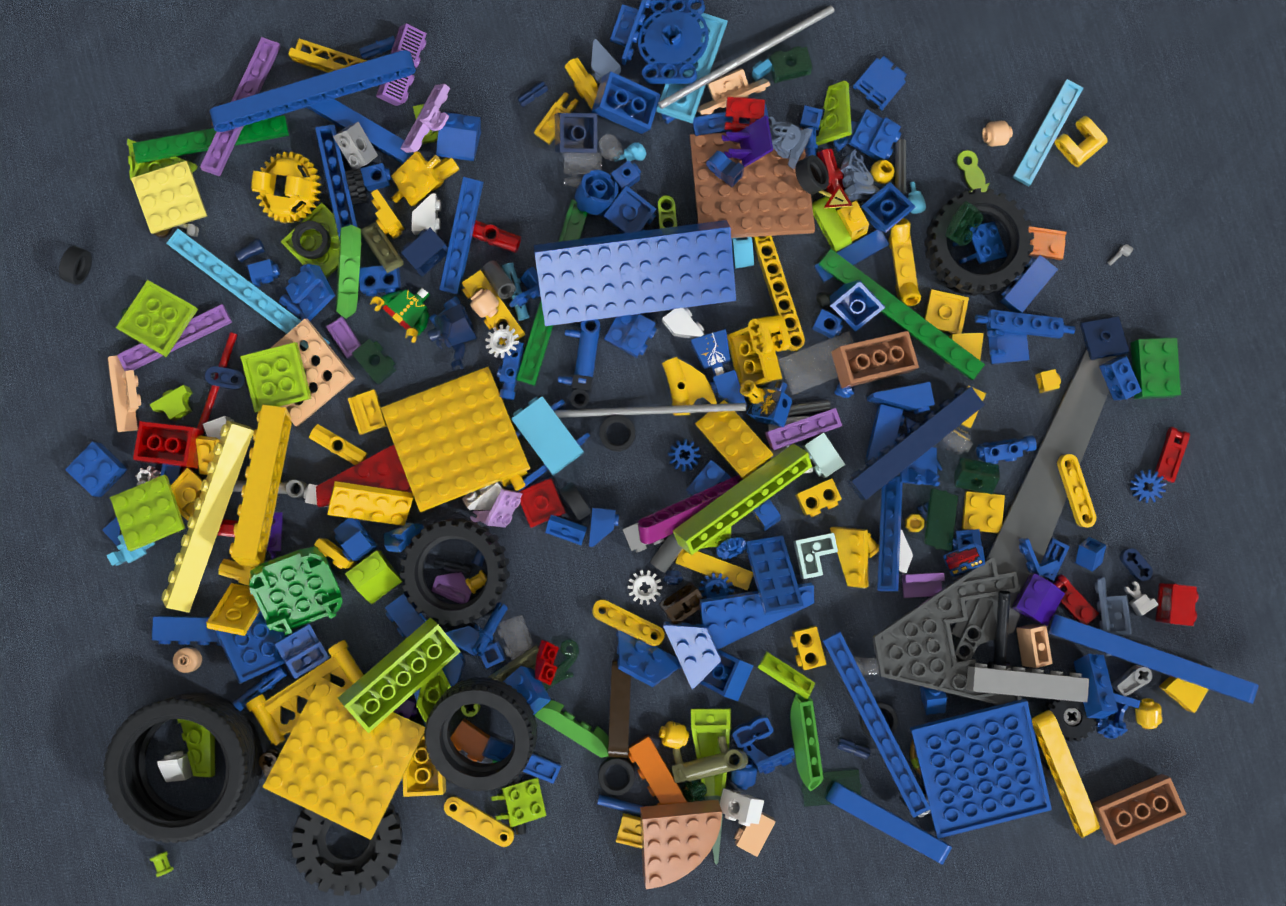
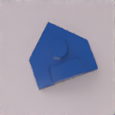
M406 523L404 526L384 533V546L386 550L402 552L413 542L411 539L421 533V530L424 529L423 524Z

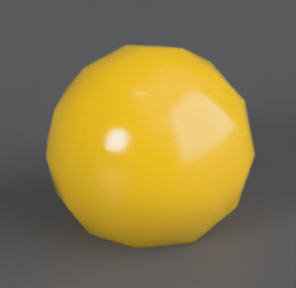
M878 160L872 165L870 171L874 181L879 184L891 181L895 172L893 165L887 160Z

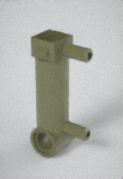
M725 736L718 737L721 753L683 762L680 749L673 748L675 766H672L675 783L690 782L743 769L748 764V756L743 750L734 749L728 751ZM735 754H737L740 758V761L737 765H735L733 762V756Z

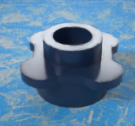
M667 571L666 576H664V582H667L668 585H679V583L683 582L681 572Z

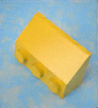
M748 327L727 335L734 370L736 371L740 386L747 380H752L756 386L782 379L776 351L772 349L768 354H757L753 348Z
M424 735L403 775V797L443 795L446 791V779L436 770L431 759H429Z

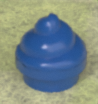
M839 382L834 393L843 398H849L852 394H855L854 386L842 389Z

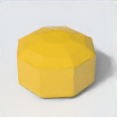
M910 514L905 519V527L910 532H920L924 528V519L919 514Z

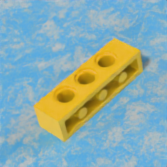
M481 270L462 282L465 287L462 291L468 299L480 289H488L499 300L498 312L491 318L487 315L486 319L483 320L489 330L494 327L499 330L498 324L505 321L510 326L509 331L514 328L516 331L513 335L518 334L519 336L514 341L525 336L524 331ZM501 337V338L499 339V340H500L499 344H501V345H502V344L506 345L505 341L507 340V338H506V339H503V338Z

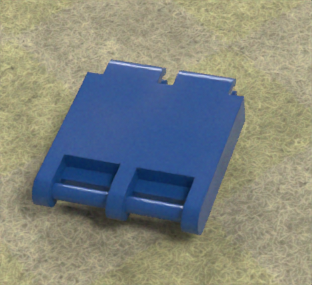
M885 56L880 60L876 58L853 86L855 90L858 89L866 95L867 100L871 99L876 103L881 111L906 83L904 78L907 75L899 67L892 70L891 68L894 63Z

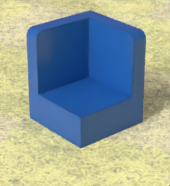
M1088 537L1079 545L1076 564L1093 572L1103 562L1106 544Z

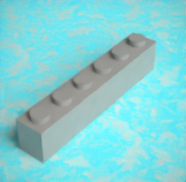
M975 663V667L968 666L966 690L1088 702L1089 678H1082L1080 673H1069V676H1063V672L1051 671V674H1044V670L1032 669L1031 673L1025 672V668L1013 667V671L1006 670V666L994 665V669L987 668V664Z

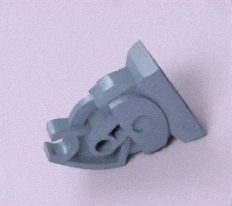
M771 116L768 121L770 123L773 148L778 152L779 156L788 158V166L795 169L813 130L809 128L801 130L790 123L776 122Z
M853 150L845 157L841 165V172L844 174L842 179L843 187L845 188L844 192L849 200L867 202L880 189L873 185V176L864 165L863 156L856 157L857 151Z

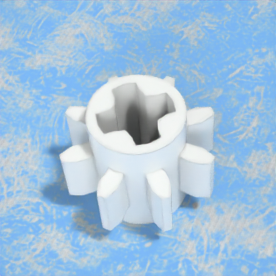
M148 466L147 470L140 468V472L135 476L138 480L137 485L159 477L161 472L154 470V467Z

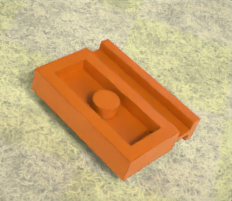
M1031 226L1028 228L1029 233L1034 232V239L1030 241V245H1034L1033 252L1029 254L1030 256L1038 257L1041 255L1044 258L1063 259L1065 235L1067 232Z

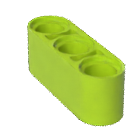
M662 196L658 201L659 229L665 228L663 223L666 221L672 222L673 227H677L675 202L670 196ZM663 203H669L671 205V208L669 210H664L661 207V205Z
M824 196L812 203L813 216L831 249L837 252L852 244V239L836 209H824L829 200V197Z

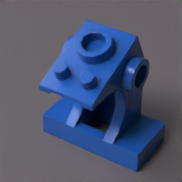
M1114 693L1118 712H1116L1114 721L1108 720V716L1103 719L1096 718L1097 733L1103 734L1104 737L1109 739L1122 736V734L1128 731L1126 723L1123 722L1124 713L1128 706L1139 708L1140 700Z

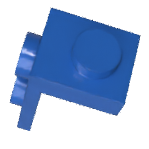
M534 267L527 269L520 278L528 290L517 295L509 304L511 308L516 305L520 307L528 302V299L532 298L534 300L541 295L538 274Z
M1019 539V549L1026 557V567L1030 573L1048 576L1055 573V569L1060 567L1058 560L1049 559L1038 564L1029 539Z

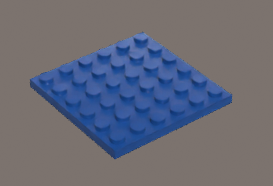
M1026 699L910 727L937 839L1052 810Z

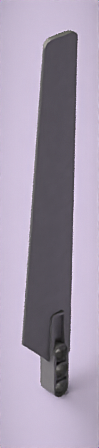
M1086 349L986 558L995 557L998 575L1017 572L1020 591L1029 574L1032 573L1026 567L1027 560L1025 555L1020 552L1019 539H1029L1038 564L1041 563L1067 499L1057 461L1063 454H1072L1077 457L1079 465L1081 464L1109 393V388L1099 365L1117 358L1116 356L1090 360ZM1020 591L1012 592L1010 595L1008 634L1014 632L1021 613L1011 608ZM998 595L967 600L965 602L968 620L956 622L951 631V634L956 636L953 645L957 662L970 660L979 644L995 639ZM970 628H973L974 635L971 638H969L967 634L968 630ZM964 645L966 651L963 655H960L959 648Z

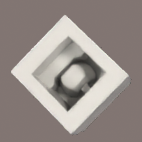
M1136 581L1132 582L1134 585L1133 591L1129 587H1124L1125 592L1134 597L1129 604L1136 615H1144L1159 605L1154 598H1148L1146 594H1141L1140 586Z

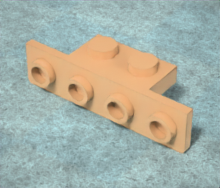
M739 68L707 83L713 100L700 105L697 112L701 115L712 114L714 109L726 107L727 97L748 98L751 93L764 91L765 87L770 86V83L763 78L748 85L744 70Z
M109 356L108 366L117 431H137L135 411L139 408L138 406H141L140 394L136 392L138 377L137 375L134 376V370L124 371L118 356Z

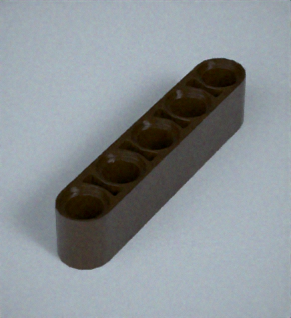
M612 660L608 757L628 758L631 676L618 669V660Z

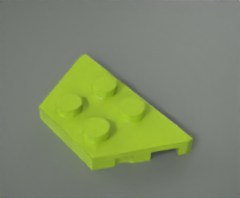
M130 139L127 140L130 155L128 156L130 180L133 177L186 161L178 157H171L138 164L135 161L133 143L136 142ZM188 161L193 173L198 166Z

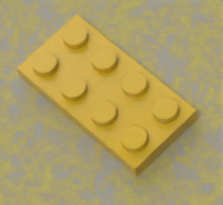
M723 400L720 404L728 403L725 400ZM735 411L708 412L695 423L697 428L742 479H745L773 456L769 448Z
M335 481L327 515L404 526L412 504L413 493Z

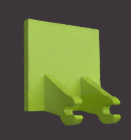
M537 777L502 788L503 794L491 796L492 801H506L508 813H501V815H496L495 818L496 820L509 819L510 827L546 816Z

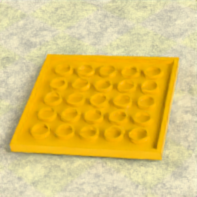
M489 366L381 407L420 512L530 469L502 398L499 397L500 393Z
M320 677L269 773L263 788L372 840L425 733V727L392 712L368 733L338 699L346 689Z

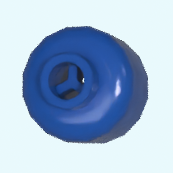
M748 759V764L745 768L731 772V781L737 788L746 790L748 787L755 785L757 767L753 764V761Z

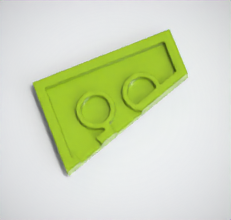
M177 719L178 724L181 723L183 733L181 735L183 741L186 740L189 750L187 755L193 776H215L214 735L198 723Z

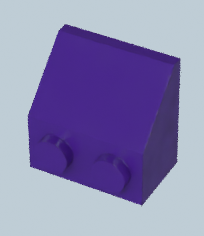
M1035 573L1029 574L1011 608L1041 625L1048 626L1065 593Z

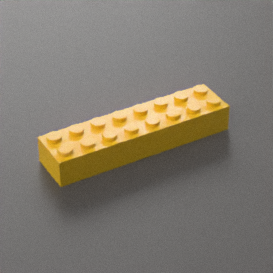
M262 405L261 411H258L257 414L258 428L253 433L255 443L254 447L250 449L249 459H251V462L245 472L247 482L242 487V504L238 506L237 514L239 521L234 526V543L230 545L231 557L239 565L257 567L265 562L292 425L291 416L284 407Z

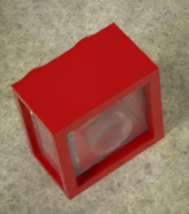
M1159 583L1157 599L1159 605H1157L1156 622L1194 626V622L1197 619L1195 604L1199 597L1197 587Z

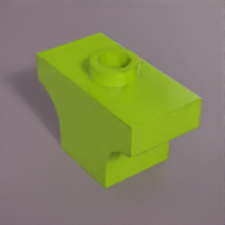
M182 385L175 390L166 391L162 394L163 397L151 403L150 406L153 411L158 413L165 412L170 420L177 421L192 412L188 400L193 393L190 387Z

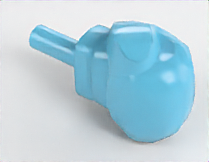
M632 143L627 149H624V154L614 157V161L625 158L627 161H642L646 157V150L642 144Z
M910 182L912 192L908 194V199L916 207L911 213H922L926 210L924 197L921 191H916L915 182Z

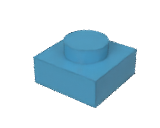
M769 59L764 62L759 61L754 65L752 78L755 82L771 71L772 63Z

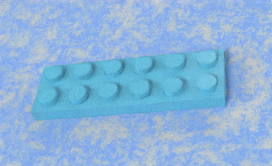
M706 13L701 14L709 30V41L702 57L693 64L697 71V79L695 81L711 72L728 23L727 20ZM700 21V22H699L700 27H701V28H704L703 23ZM670 70L668 77H672L675 72ZM687 70L684 72L683 76L690 77L692 76L693 71ZM665 84L660 101L690 84ZM706 85L663 109H660L658 105L656 112L693 123Z

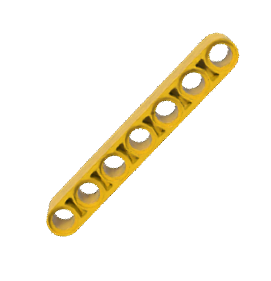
M765 236L763 238L752 237L775 313L782 316L784 320L790 319L794 322V327H787L790 339L792 337L798 338L800 345L793 346L790 344L789 350L798 351L804 345L805 338L772 236ZM768 248L771 251V255L766 256L762 254L761 250ZM774 266L777 272L771 274L768 272L767 267ZM774 284H780L783 290L780 292L773 289ZM779 302H786L788 309L782 310L779 307Z
M1047 710L1031 718L1033 728L1074 829L1083 838L1100 829V825L1057 719L1050 710Z

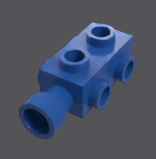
M519 342V344L513 345L516 351L509 349L511 355L509 356L505 352L504 358H501L504 359L503 365L499 366L497 377L500 378L499 381L504 383L503 389L500 390L499 397L509 400H514L516 392H514V388L517 384L516 379L520 369L524 343Z
M1031 435L1019 440L1013 438L990 443L986 442L976 447V454L980 460L988 465L997 464L999 460L1004 459L1005 461H1015L1017 457L1023 456V450L1027 452L1036 450V440Z

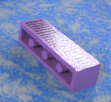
M407 23L400 26L391 54L403 50L410 51L415 68H417L420 63V52L426 45L425 37L427 33ZM414 75L381 84L376 97L395 106L405 103L409 95L407 90L413 83Z

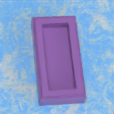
M342 316L326 326L347 359L364 349Z

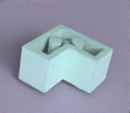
M834 533L793 541L801 579L823 575L819 556L838 552Z

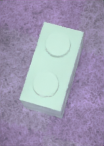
M824 433L802 446L808 452L810 460L815 465L813 469L819 477L822 475L823 478H826L845 465Z

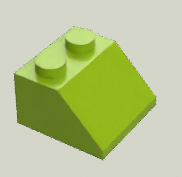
M375 551L345 573L356 590L370 604L375 603L403 582L381 551Z

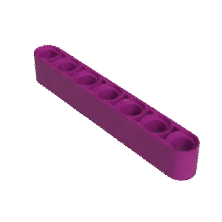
M737 475L638 521L640 541L644 544H651L673 534L674 529L743 479L740 475Z

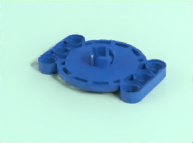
M652 0L650 6L653 14L644 22L638 36L640 54L648 64L642 70L643 78L648 84L693 83L697 79V71L693 64L702 57L709 41V30L704 18L701 16L705 11L704 1ZM694 3L701 4L698 9H692L691 7ZM657 4H664L661 10L655 9ZM675 4H683L679 10L673 9ZM700 21L703 23L704 28H701V27H700V25H699V22H700ZM672 36H676L672 39L673 44H670L669 38ZM643 50L647 51V53H648V56H647V57H646L645 54L643 53ZM669 70L675 72L672 77H666L665 73ZM687 70L693 71L690 77H684L683 74ZM649 71H656L655 76H646Z

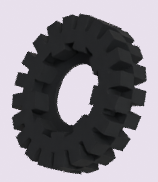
M390 802L372 840L369 841L367 849L360 856L353 859H341L329 851L326 844V833L334 822L303 807L296 821L291 842H293V858L297 859L296 867L300 873H306L304 879L311 885L314 882L318 883V889L327 893L328 889H333V895L344 896V891H350V896L361 894L362 888H366L369 891L376 887L377 881L383 882L389 876L390 869H394L398 861L402 843L401 820L399 814L394 812V805Z

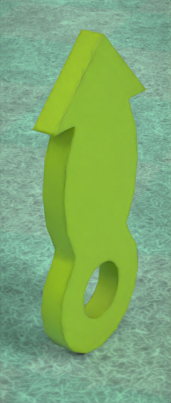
M967 150L959 154L957 165L964 171L965 181L968 187L972 189L969 193L977 188H981V192H986L989 183L985 184L984 173L977 166L978 158L974 152ZM965 157L971 159L970 165L964 164L963 159Z

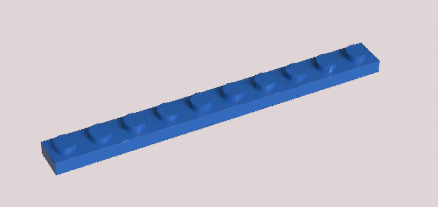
M839 631L822 640L912 817L914 818L930 810L931 808L841 632Z

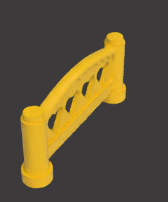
M345 640L338 642L328 649L331 655L330 659L276 695L266 700L264 695L261 694L246 704L249 712L252 711L272 744L274 743L275 746L286 740L284 738L285 734L292 732L301 715L298 712V696L308 700L314 690V684H317L320 677L331 682V674L340 677L345 681V685L342 688L347 690L363 676V673L347 648L349 646ZM282 707L293 711L296 715L295 719L289 720L287 724L281 722Z

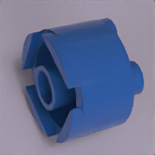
M592 170L583 176L575 191V199L580 211L602 216L610 208L618 194V185L616 181H612L608 173L601 170Z

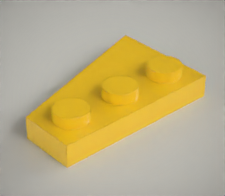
M831 527V533L835 535L837 553L847 586L867 588L868 530Z

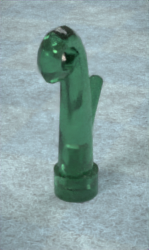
M565 640L561 644V652L568 658L557 666L551 686L541 682L547 692L549 688L558 682L574 676L573 673H566L574 664L579 654L578 644L574 640ZM571 645L573 648L572 652H567L566 647Z

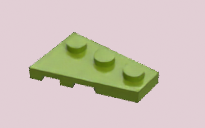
M842 81L828 86L823 107L825 109L823 120H820L819 136H816V144L818 146L852 135L849 83Z

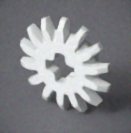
M500 325L499 330L494 327L495 332L493 334L491 332L488 333L491 338H486L485 340L490 342L489 345H486V348H492L489 353L496 352L494 355L496 358L500 353L501 358H504L505 352L510 356L509 349L516 351L513 345L519 344V341H514L519 337L518 334L513 335L516 330L513 328L509 331V325H507L506 329H503V325ZM501 337L503 339L507 338V340L505 341V346H502L501 344L498 345V343L500 342L499 339Z
M641 570V576L638 577L635 573L633 574L636 578L635 581L629 580L633 583V586H628V589H633V592L629 593V595L635 594L634 601L639 598L641 599V605L643 600H646L647 605H649V599L652 598L655 602L657 601L654 597L655 594L661 595L657 592V589H662V586H657V583L661 582V580L655 581L654 578L657 574L651 577L649 576V570L647 575H644L643 570ZM642 582H646L647 585L651 586L647 593L639 589L642 586Z

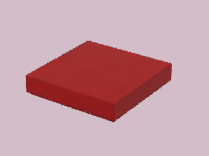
M552 478L518 491L522 493L520 504L530 528L549 521L551 515L558 517L566 513Z

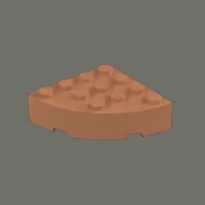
M718 800L640 807L643 879L646 889L662 887L679 880L701 864L710 853L721 827L722 810Z

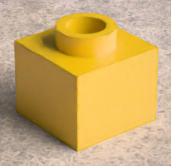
M1056 369L1035 375L1040 393L1060 388L1061 379L1060 375L1056 373Z

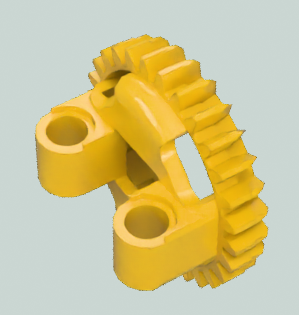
M283 152V155L277 153L276 158L271 156V163L265 161L266 169L261 167L262 172L253 171L251 189L260 193L256 199L262 200L259 206L264 207L263 212L268 213V217L283 223L299 222L301 218H307L306 213L312 214L311 207L317 208L314 202L320 201L317 198V194L322 193L318 190V187L322 186V184L317 183V180L321 177L315 175L318 170L313 168L314 164L300 154ZM298 165L303 166V171L309 177H303L298 169ZM277 175L287 176L284 193L285 196L290 198L274 196ZM300 201L306 203V205L302 204L299 208L296 209V211H298L297 213L291 211L292 208L296 206Z

